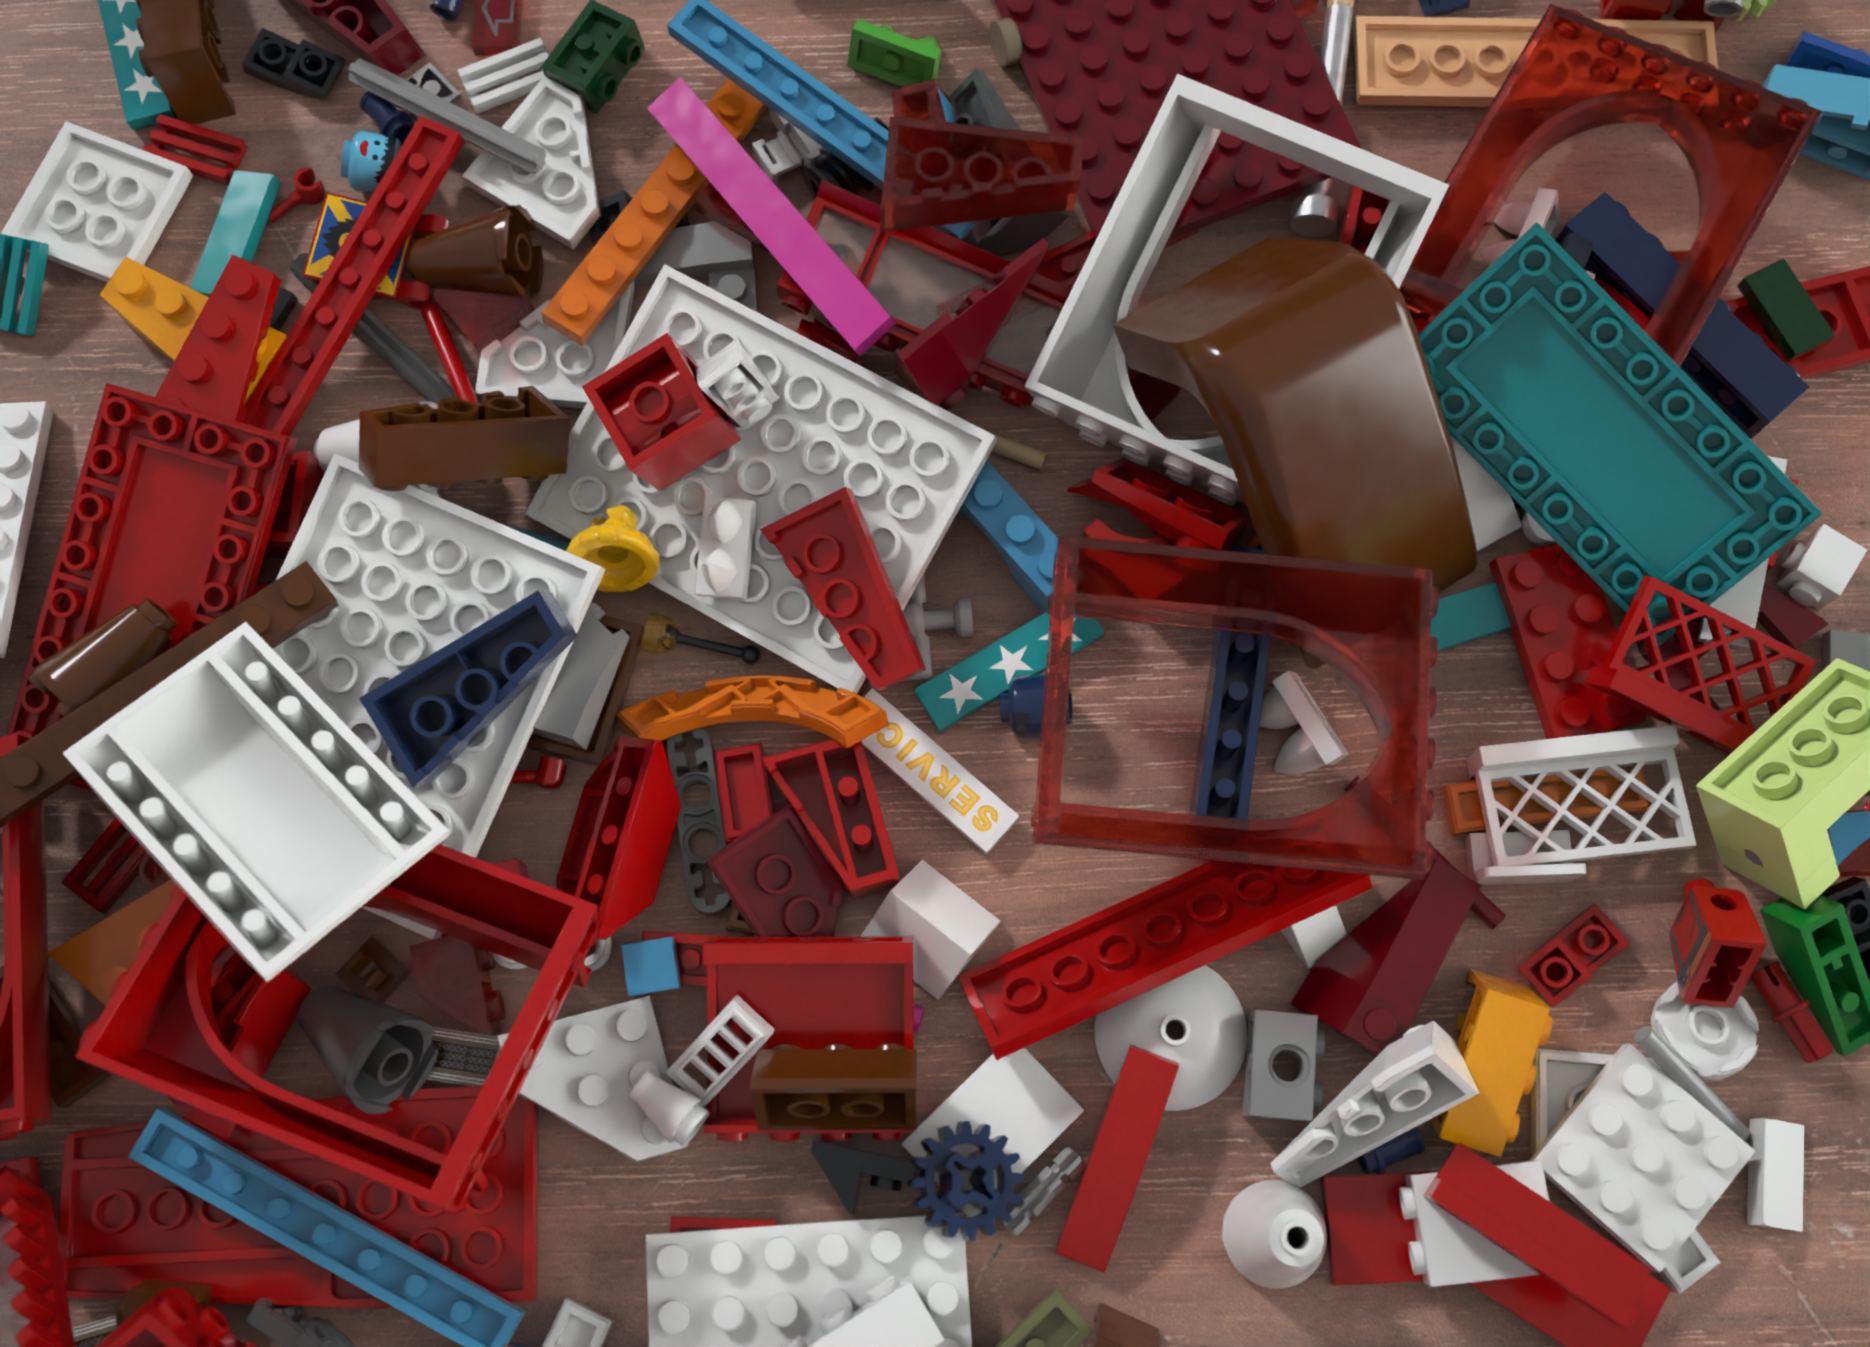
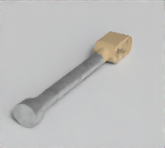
M1327 0L1320 63L1342 106L1354 0ZM1333 177L1305 187L1303 195L1293 201L1290 228L1295 233L1305 237L1320 238L1335 232L1339 205L1331 198Z

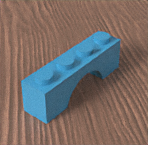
M986 460L958 513L968 518L986 535L1006 562L1015 583L1044 614L1066 601L1082 588L1087 569L989 461Z

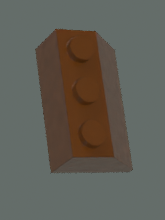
M780 1044L772 1047L771 1050H758L750 1082V1091L758 1129L917 1130L916 1049H906L898 1044H883L876 1047V1049H853L851 1046L844 1044H832L823 1049L802 1050L796 1045Z

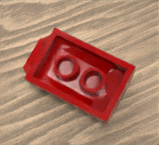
M1124 457L1095 470L1092 479H1085L1068 487L1067 492L1123 506L1144 525L1175 542V547L1181 551L1179 557L1184 562L1199 568H1206L1208 563H1220L1228 557L1232 547L1236 546L1250 520V515L1144 466L1133 463Z

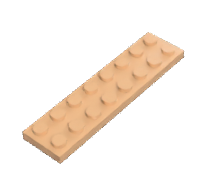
M1356 16L1352 26L1356 105L1715 110L1721 102L1714 21Z

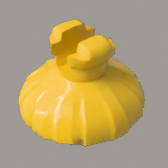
M619 505L606 509L608 520L602 516L599 518L594 517L590 527L573 537L566 549V552L606 569L597 590L602 592L636 590L653 580L659 570V553L648 537L636 529L637 517L635 513L628 507Z

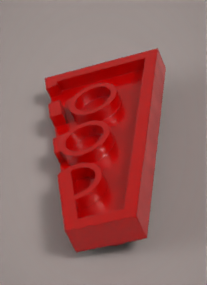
M843 487L760 529L769 543L774 544L785 559L784 563L793 576L801 581L814 599L812 602L822 616L828 618L840 635V641L876 690L887 689L926 670L852 489Z

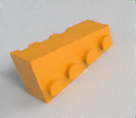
M124 257L100 293V296L127 324L173 363L209 298L128 257ZM269 327L267 337L261 339L256 361L259 363L255 382L250 381L244 406L287 337L286 334Z

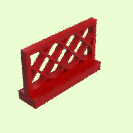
M1644 576L1602 667L1593 666L1585 684L1669 726L1676 725L1677 730L1730 755L1756 731L1753 728L1748 709L1767 702L1772 717L1805 687L1816 664V660L1652 576ZM1654 593L1666 598L1672 618L1652 626L1647 608ZM1682 607H1684V608H1686V609H1688V610H1690V611H1689V612H1686V613H1683ZM1701 616L1707 619L1713 639L1693 646L1686 622ZM1675 627L1682 651L1662 659L1655 634ZM1723 628H1725V629H1727V630H1729V631H1731V632L1725 634ZM1743 637L1749 642L1754 660L1735 667L1728 643ZM1643 639L1650 664L1638 669H1633L1623 664L1622 661L1630 644ZM1716 648L1723 672L1703 679L1696 655ZM1764 649H1766V650H1768V651H1770V652H1772V653L1766 655ZM1784 658L1795 664V667L1787 684L1776 688L1769 664ZM1685 660L1692 684L1675 690L1670 686L1665 667ZM1757 669L1764 693L1745 700L1738 676ZM1654 672L1655 679L1647 676V674ZM1726 681L1733 705L1717 711L1712 708L1706 688ZM1695 693L1697 700L1689 697L1688 695ZM1736 714L1738 721L1729 716Z

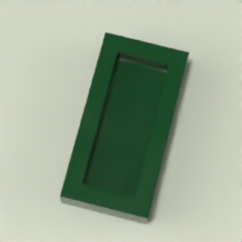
M1784 258L1744 277L1737 285L1787 362L1828 343L1835 336V333Z

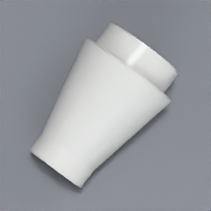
M650 1071L642 1076L629 1095L630 1098L638 1103L669 1143L675 1140L683 1147L696 1135L710 1114L709 1111L701 1106L702 1099L657 1078Z

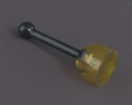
M652 612L648 616L642 639V650L666 653L674 649L679 643L741 657L746 664H755L760 659V651L756 646L748 645L740 648L683 635L673 619Z

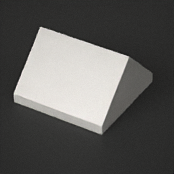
M921 860L890 890L861 936H913L914 982L939 1001L1001 921L924 860Z

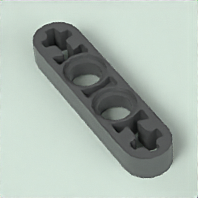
M701 727L668 738L667 754L670 770L681 803L677 826L687 896L692 906L699 913L706 916H717L730 908L732 900L724 890V893L716 896V904L709 905L705 898L697 897L698 892L703 891L706 887L704 873L701 870L693 874L694 866L709 867L706 860L727 845L713 755L714 747L708 733ZM694 737L697 744H703V748L696 750L695 757L699 770L708 766L707 773L690 772L688 759L684 752H677V748L685 746V738ZM679 771L690 772L681 777L679 776ZM693 783L706 784L711 790L709 802L701 808L688 807L683 800L686 788ZM702 830L713 832L718 839L716 850L706 857L696 856L690 849L692 837ZM712 872L714 883L717 887L722 888V885Z

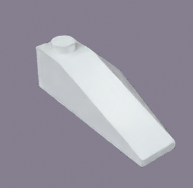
M1434 1021L1409 1029L1401 1039L1388 1045L1270 1163L1273 1172L1289 1184L1301 1188L1479 1094L1455 1040Z

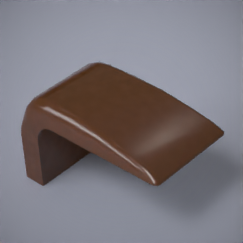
M1268 237L1113 324L1129 368L1183 387L1197 398L1214 421L1222 438L1306 666L1309 668L1321 667L1410 611V608L1422 604L1476 569L1478 564L1477 547L1452 440L1415 323L1403 295L1387 271L1374 259L1343 242Z

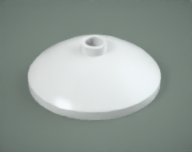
M1204 965L1097 1014L1094 1024V1040L1100 1063L1114 1085L1130 1044L1178 1062L1179 1068L1164 1111H1182L1208 1103L1220 1095L1232 1083L1245 1057L1247 1025L1243 1008L1235 992L1219 974ZM1177 1021L1183 1026L1184 1034L1180 1040H1173L1168 1037L1166 1033L1168 1022Z

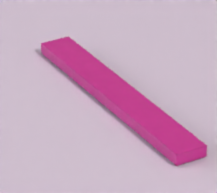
M681 77L647 107L650 113L859 356L866 352L896 324L893 318Z

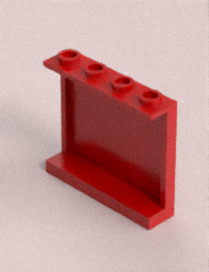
M913 936L708 937L703 943V965H707V1026L738 995L775 1029L772 1036L759 1050H771L772 1047L780 1044L796 1045L802 1050L823 1049L832 1044H844L851 1046L853 1049H876V1047L883 1044H898L906 1049H914ZM730 1018L725 1023L745 1044L750 1042L752 1037L734 1020ZM718 1033L711 1038L732 1059L738 1055L739 1052ZM707 1051V1063L720 1074L726 1067ZM757 1052L709 1101L707 1111L710 1114L703 1125V1133H717V1139L721 1141L745 1140L748 1138V1133H769V1139L774 1141L796 1140L800 1138V1133H821V1139L828 1141L848 1140L852 1138V1133H872V1137L876 1140L891 1141L902 1139L904 1132H914V1130H759L750 1091L751 1075ZM707 1078L708 1087L712 1083V1081L709 1078Z

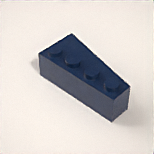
M538 590L359 699L412 788L430 785L578 635L553 593Z

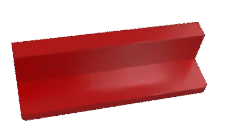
M1454 1145L1423 1196L1615 1326L1629 1331L1641 1312L1633 1307L1632 1303L1650 1275L1649 1267L1465 1145Z

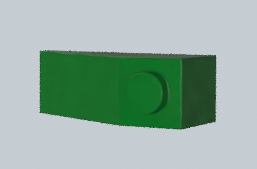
M1820 895L1806 909H1803L1781 897L1760 909L1776 955L1804 1000L1808 999L1811 1003L1808 1005L1836 1052L1845 1057L1869 1043L1870 983L1843 904Z

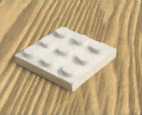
M66 121L1 234L49 244L47 260L108 283L124 257H128L142 265L146 263L191 182L193 174L184 165Z
M1627 1043L1622 1044L1529 1160H1542L1544 1176L1642 1263L1649 1267L1651 1271L1661 1273L1755 1153V1150L1633 1045Z

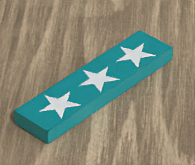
M98 0L126 122L132 130L157 124L156 120L159 114L176 119V113L155 76L149 78L141 65L139 49H144V43L137 29L136 18L142 16L136 0Z
M1078 593L914 689V694L940 734L999 699L1001 693H1009V686L1016 676L1042 674L1103 638L1105 631L1081 594Z

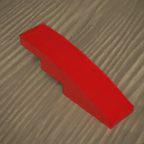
M1130 1044L1096 1132L1093 1147L1075 1192L1074 1201L1057 1242L1056 1254L1105 1273L1160 1124L1179 1068L1178 1062Z

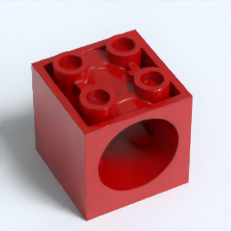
M668 333L582 386L629 470L659 491L742 440L726 412L704 393L697 384L696 369L699 366L695 359Z

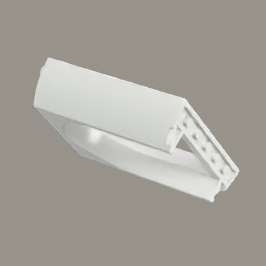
M1177 74L1024 387L1034 398L1031 405L1035 409L1049 416L1057 417L1066 424L1079 429L1078 435L1087 442L1099 447H1104L1106 442L1123 449L1121 455L1129 461L1147 467L1149 461L1166 468L1164 474L1168 478L1186 486H1190L1192 481L1210 488L1208 495L1224 504L1234 506L1236 500L1243 504L1246 503L1221 436L1198 440L1167 439L1160 433L1145 415L1135 397L1128 376L1127 361L1113 328L1114 323L1134 313L1140 296L1220 132H1226L1390 200L1365 255L1374 259L1387 271L1398 289L1406 276L1449 184Z

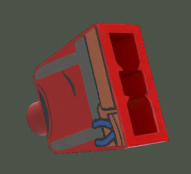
M1695 879L1684 886L1685 900L1670 930V941L1681 1003L1734 1008L1767 943L1744 893L1735 889L1715 888L1714 883L1707 879Z

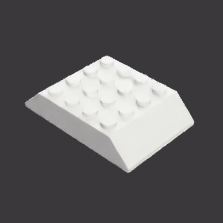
M244 622L63 752V755L114 816L246 963L267 982L450 835L449 830L247 622Z

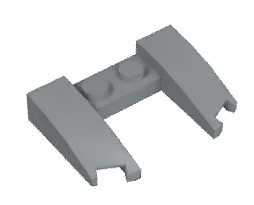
M741 218L712 221L673 229L634 279L635 285L654 284L665 264L696 281L709 280V287L758 312L753 232Z
M590 603L577 632L578 637L572 643L550 695L533 726L534 730L532 732L533 735L587 750L630 638L623 629L612 634L599 621L606 613L596 603Z

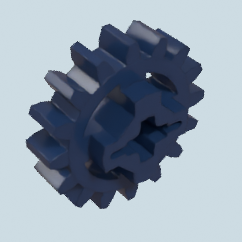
M969 1121L957 1123L956 1135L948 1125L937 1128L940 1142L931 1138L923 1139L921 1145L928 1154L926 1157L912 1158L910 1162L915 1168L920 1169V1177L907 1180L909 1187L920 1188L921 1196L912 1202L913 1208H928L930 1210L924 1221L929 1227H934L941 1221L944 1222L942 1236L947 1238H953L958 1232L959 1227L963 1240H975L977 1227L986 1236L996 1234L993 1220L996 1219L1000 1222L1009 1223L1013 1218L1005 1207L1008 1203H1021L1023 1199L1012 1191L1013 1184L1025 1181V1175L1012 1173L1011 1165L1020 1159L1019 1153L1005 1154L1003 1148L1006 1146L1008 1138L1005 1135H999L990 1140V1125L987 1124L978 1125L973 1134ZM959 1144H970L978 1147L977 1151L972 1152L967 1158H963L958 1152L951 1150L952 1147ZM994 1169L997 1172V1190L994 1188ZM935 1171L939 1173L940 1190L937 1193L934 1184ZM960 1171H972V1175L969 1178V1182L973 1186L972 1190L960 1189L964 1182L959 1174ZM966 1203H970L974 1208H978L981 1211L978 1215L968 1218L954 1214L956 1210H961Z

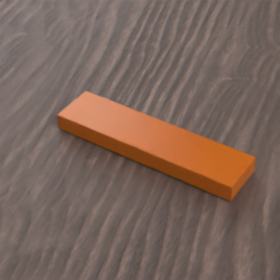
M1633 766L1621 767V769L1629 773ZM1641 767L1634 778L1646 786ZM1604 769L1594 770L1586 781L1587 785L1608 800H1610L1622 783ZM1584 772L1572 774L1580 779ZM1557 775L1545 776L1536 789L1561 805L1573 787ZM1536 777L1523 779L1531 784ZM1507 780L1491 782L1494 799L1512 811L1524 792ZM1476 781L1447 784L1442 787L1451 836L1486 832ZM1627 787L1615 805L1628 814L1646 812L1650 807V802ZM1579 792L1566 810L1579 820L1597 818L1602 808ZM1531 797L1517 814L1518 817L1531 826L1547 824L1554 815ZM1498 815L1501 826L1505 819ZM1510 824V826L1507 829H1512L1516 827Z

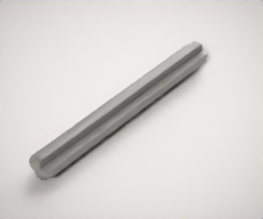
M359 58L355 63L350 64L348 79L352 84L417 117L423 116L460 132L465 141L530 174H536L540 169H543L546 157L544 149L365 59Z

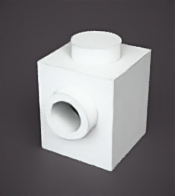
M1823 524L1805 537L1802 542L1796 541L1788 549L1780 562V565L1785 570L1776 585L1788 591L1791 598L1805 606H1813L1819 610L1841 596L1867 549Z

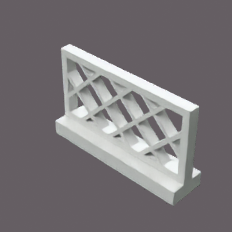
M1676 725L1478 747L1466 759L1470 779H1476L1493 866L1559 864L1692 849L1697 846L1674 748L1680 745ZM1661 763L1666 784L1659 794L1634 778L1643 765ZM1633 766L1629 773L1621 769V767ZM1604 769L1622 782L1610 800L1586 784L1594 770ZM1584 772L1580 779L1572 774ZM1556 775L1573 787L1561 805L1536 789L1545 776ZM1536 777L1531 784L1523 779ZM1507 780L1524 792L1512 811L1494 799L1491 782ZM1627 787L1652 803L1640 821L1615 805ZM1579 792L1602 808V811L1590 827L1566 810ZM1667 795H1669L1670 803L1665 800ZM1530 797L1554 814L1541 833L1517 816ZM1658 808L1675 820L1678 837L1663 839L1646 827ZM1608 814H1611L1633 830L1623 844H1613L1596 832ZM1498 815L1505 819L1501 826ZM1559 819L1584 835L1575 849L1564 850L1547 838ZM1510 824L1535 841L1525 855L1506 857L1502 835ZM1639 835L1642 836L1644 839L1647 840V841L1635 842V840L1637 839V837H1638ZM1589 841L1597 845L1596 847L1585 848ZM1540 846L1549 851L1536 853Z

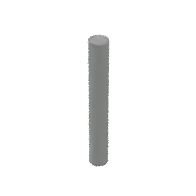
M1643 1026L1636 1031L1633 1037L1634 1041L1673 1081L1743 1141L1749 1137L1750 1130L1650 1026Z

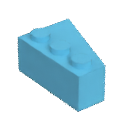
M1775 64L1756 90L1741 133L1870 181V78Z

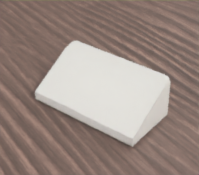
M1768 1118L1749 1119V1146L1755 1150V1153L1748 1160L1747 1225L1802 1232L1804 1125Z

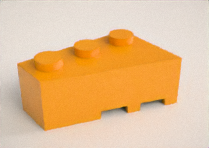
M1469 968L1465 983L1475 986L1467 1015L1458 1013L1454 1029L1461 1031L1457 1046L1479 1094L1433 1117L1431 1124L1441 1139L1463 1144L1466 1147L1501 1158L1506 1143L1512 1144L1517 1136L1520 1115L1516 1111L1522 1094L1528 1095L1532 1090L1536 1077V1066L1532 1063L1538 1045L1544 1046L1549 1039L1553 1019L1551 1015H1548L1550 1008L1528 986Z

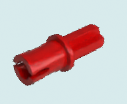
M1777 960L1753 972L1750 980L1754 982L1775 1016L1771 1020L1773 1023L1779 1021L1803 1060L1807 1063H1812L1829 1055L1833 1051V1047L1808 1010L1807 1006L1811 1003L1808 999L1802 1001L1780 967L1779 961Z

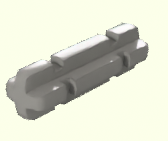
M1064 1148L1052 1160L1054 1164L1050 1168L1046 1166L1018 1194L1023 1198L1021 1203H1009L1005 1207L1013 1219L1009 1223H1001L1011 1234L1019 1235L1031 1223L1029 1218L1033 1214L1038 1216L1067 1187L1064 1183L1068 1179L1073 1181L1085 1169L1086 1165L1083 1159L1072 1148Z

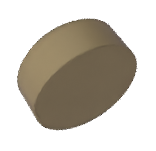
M1009 17L992 21L990 25V42L997 63L1001 67L1018 63L1022 55V43L1017 25Z

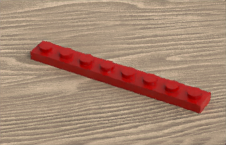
M423 116L418 118L244 406L247 409L244 424L290 437L465 143L460 132Z

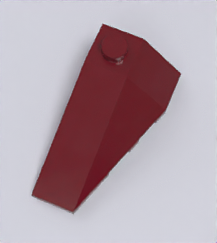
M1044 238L1003 268L992 280L994 286L987 291L985 287H979L969 294L955 311L957 315L955 319H952L946 312L896 354L894 372L912 393L942 407L948 412L968 395L964 387L972 379L1047 253L1050 245Z
M1435 859L1314 963L1290 1005L1305 1014L1318 1015L1319 1023L1372 1056L1377 1057L1388 1045L1401 1039L1409 1028L1482 885L1441 860Z

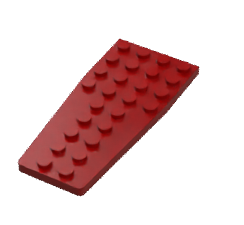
M482 1086L418 1089L408 1100L402 1096V1092L396 1100L387 1104L392 1110L378 1114L365 1113L351 1104L346 1096L315 1099L312 1101L448 1155ZM520 1095L517 1096L481 1168L489 1184L479 1199L468 1195L465 1209L459 1212H449L236 1124L229 1138L225 1139L184 1117H180L506 1301H533L538 1299V1104L531 1100L525 1099ZM149 1122L75 1131L66 1137L63 1152L58 1241L67 1297L122 1299L129 1289L147 1279L212 1285L209 1303L256 1304L259 1298H268L273 1302L272 1305L370 1309L394 1308L129 1158L130 1152Z

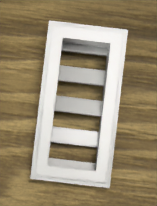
M736 995L665 1073L684 1091L702 1099L701 1106L705 1107L772 1036L775 1029L741 997ZM730 1018L752 1037L748 1044H745L725 1025ZM716 1033L739 1052L734 1059L711 1039ZM703 1047L726 1067L720 1074L698 1054ZM689 1062L712 1081L706 1089L683 1069Z

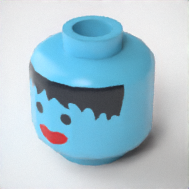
M367 131L357 132L353 136L352 141L345 139L341 162V177L348 178L349 185L353 190L373 194L402 146L400 140L394 136Z

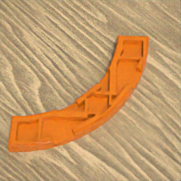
M742 676L706 681V688L680 695H676L674 689L643 700L616 714L620 727L630 737L662 741L683 732L714 724L757 720L791 723L807 727L833 738L847 749L889 725L885 710L852 691L839 688L837 691L817 687L814 680L788 676Z

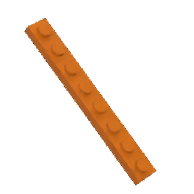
M729 78L707 105L709 110L739 144L742 143L769 108ZM677 143L541 312L543 323L583 346L677 226L681 218L684 217L709 185L710 181Z

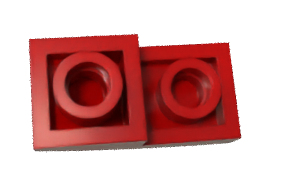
M1592 904L1541 945L1517 968L1550 1007L1553 1008L1593 977L1592 973L1630 943L1596 904Z

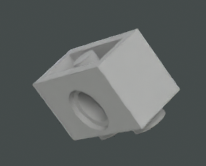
M1257 1009L1247 1013V1048L1245 1053L1242 1117L1304 1123L1313 1121V1112H1320L1323 1087L1321 1081L1315 1080L1316 1059L1322 1060L1324 1055L1325 1032L1324 1029L1317 1028L1318 1015ZM1279 1052L1290 1055L1296 1063V1074L1289 1082L1278 1078L1273 1070V1060Z

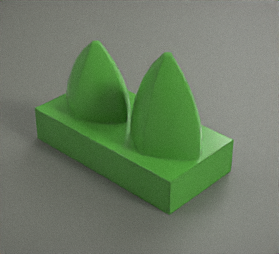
M859 19L852 28L847 66L929 97L936 85L942 50L935 36L914 40L895 33L890 25L876 26Z

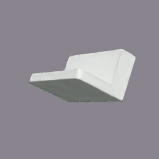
M1554 830L1547 836V838L1564 850L1571 849L1569 830ZM1504 832L1502 835L1506 857L1525 855L1535 842L1523 832ZM1470 833L1465 836L1469 878L1481 885L1568 883L1587 874L1585 863L1573 864V862L1548 865L1493 866L1487 833ZM1542 846L1536 851V853L1549 852Z

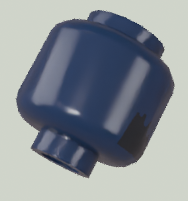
M1056 675L1016 676L1009 686V693L1000 694L1002 723L1010 722L1011 729L1018 738L1057 737L1062 734L1065 725L1072 724L1073 703L1071 688L1069 685L1063 686L1062 681Z

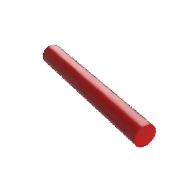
M436 303L423 305L420 309L421 315L455 396L464 401L479 403Z

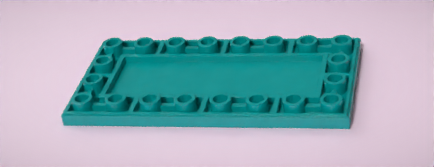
M1537 222L1418 333L1449 434L1626 613L1644 576H1652L1707 605L1712 604L1823 514L1785 473ZM1654 593L1647 608L1652 626L1672 618L1666 598ZM1682 607L1683 613H1686V612H1689V611H1690V610H1688V609ZM1675 627L1655 634L1658 646L1676 633Z

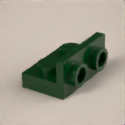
M590 0L543 63L541 69L546 77L581 95L588 110L598 113L606 101H610L614 97L619 83L629 69L637 65L641 59L644 43L634 19L594 0Z

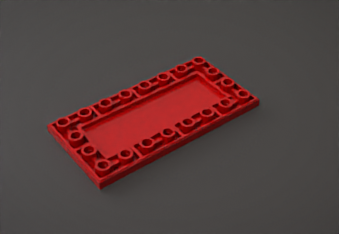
M106 383L6 736L18 734L31 739L64 717L56 709L61 700L55 695L52 697L39 690L28 680V676L42 661L131 604L139 605L147 597L177 620L179 624L171 631L174 637L167 648L169 650L253 596L298 439ZM81 775L68 783L93 791Z

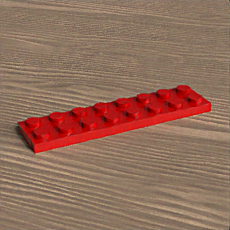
M1320 811L958 975V978L997 1061L1372 889L1371 878L1324 813Z

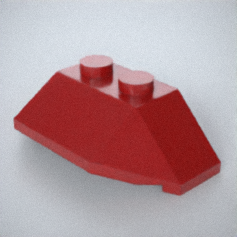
M620 736L613 745V751L601 761L585 783L556 878L557 890L598 905V939L606 940L654 903L681 808L663 743L658 740Z

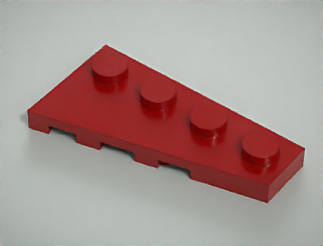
M232 254L155 397L244 423L247 409L244 407L250 381L255 382L259 367L256 357L261 339L267 337L281 279L274 273Z

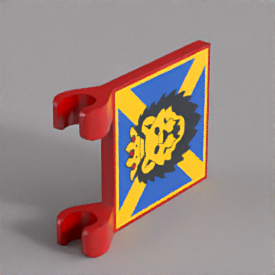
M326 192L303 270V279L320 282L368 202ZM434 214L421 215L374 296L397 301L415 310H420L423 305L432 303L433 298L428 284L418 281H402L407 265V252L411 250L414 236L422 238L449 228V221L446 217Z

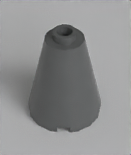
M329 985L320 987L310 993L304 999L299 1009V1026L349 1102L367 1114L385 1113L392 1110L387 1104L396 1100L402 1092V1096L406 1100L412 1097L429 1077L437 1059L438 1048L432 1044V1034L436 1035L434 1027L423 1018Z

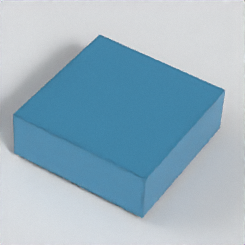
M675 937L621 945L628 996L682 988Z

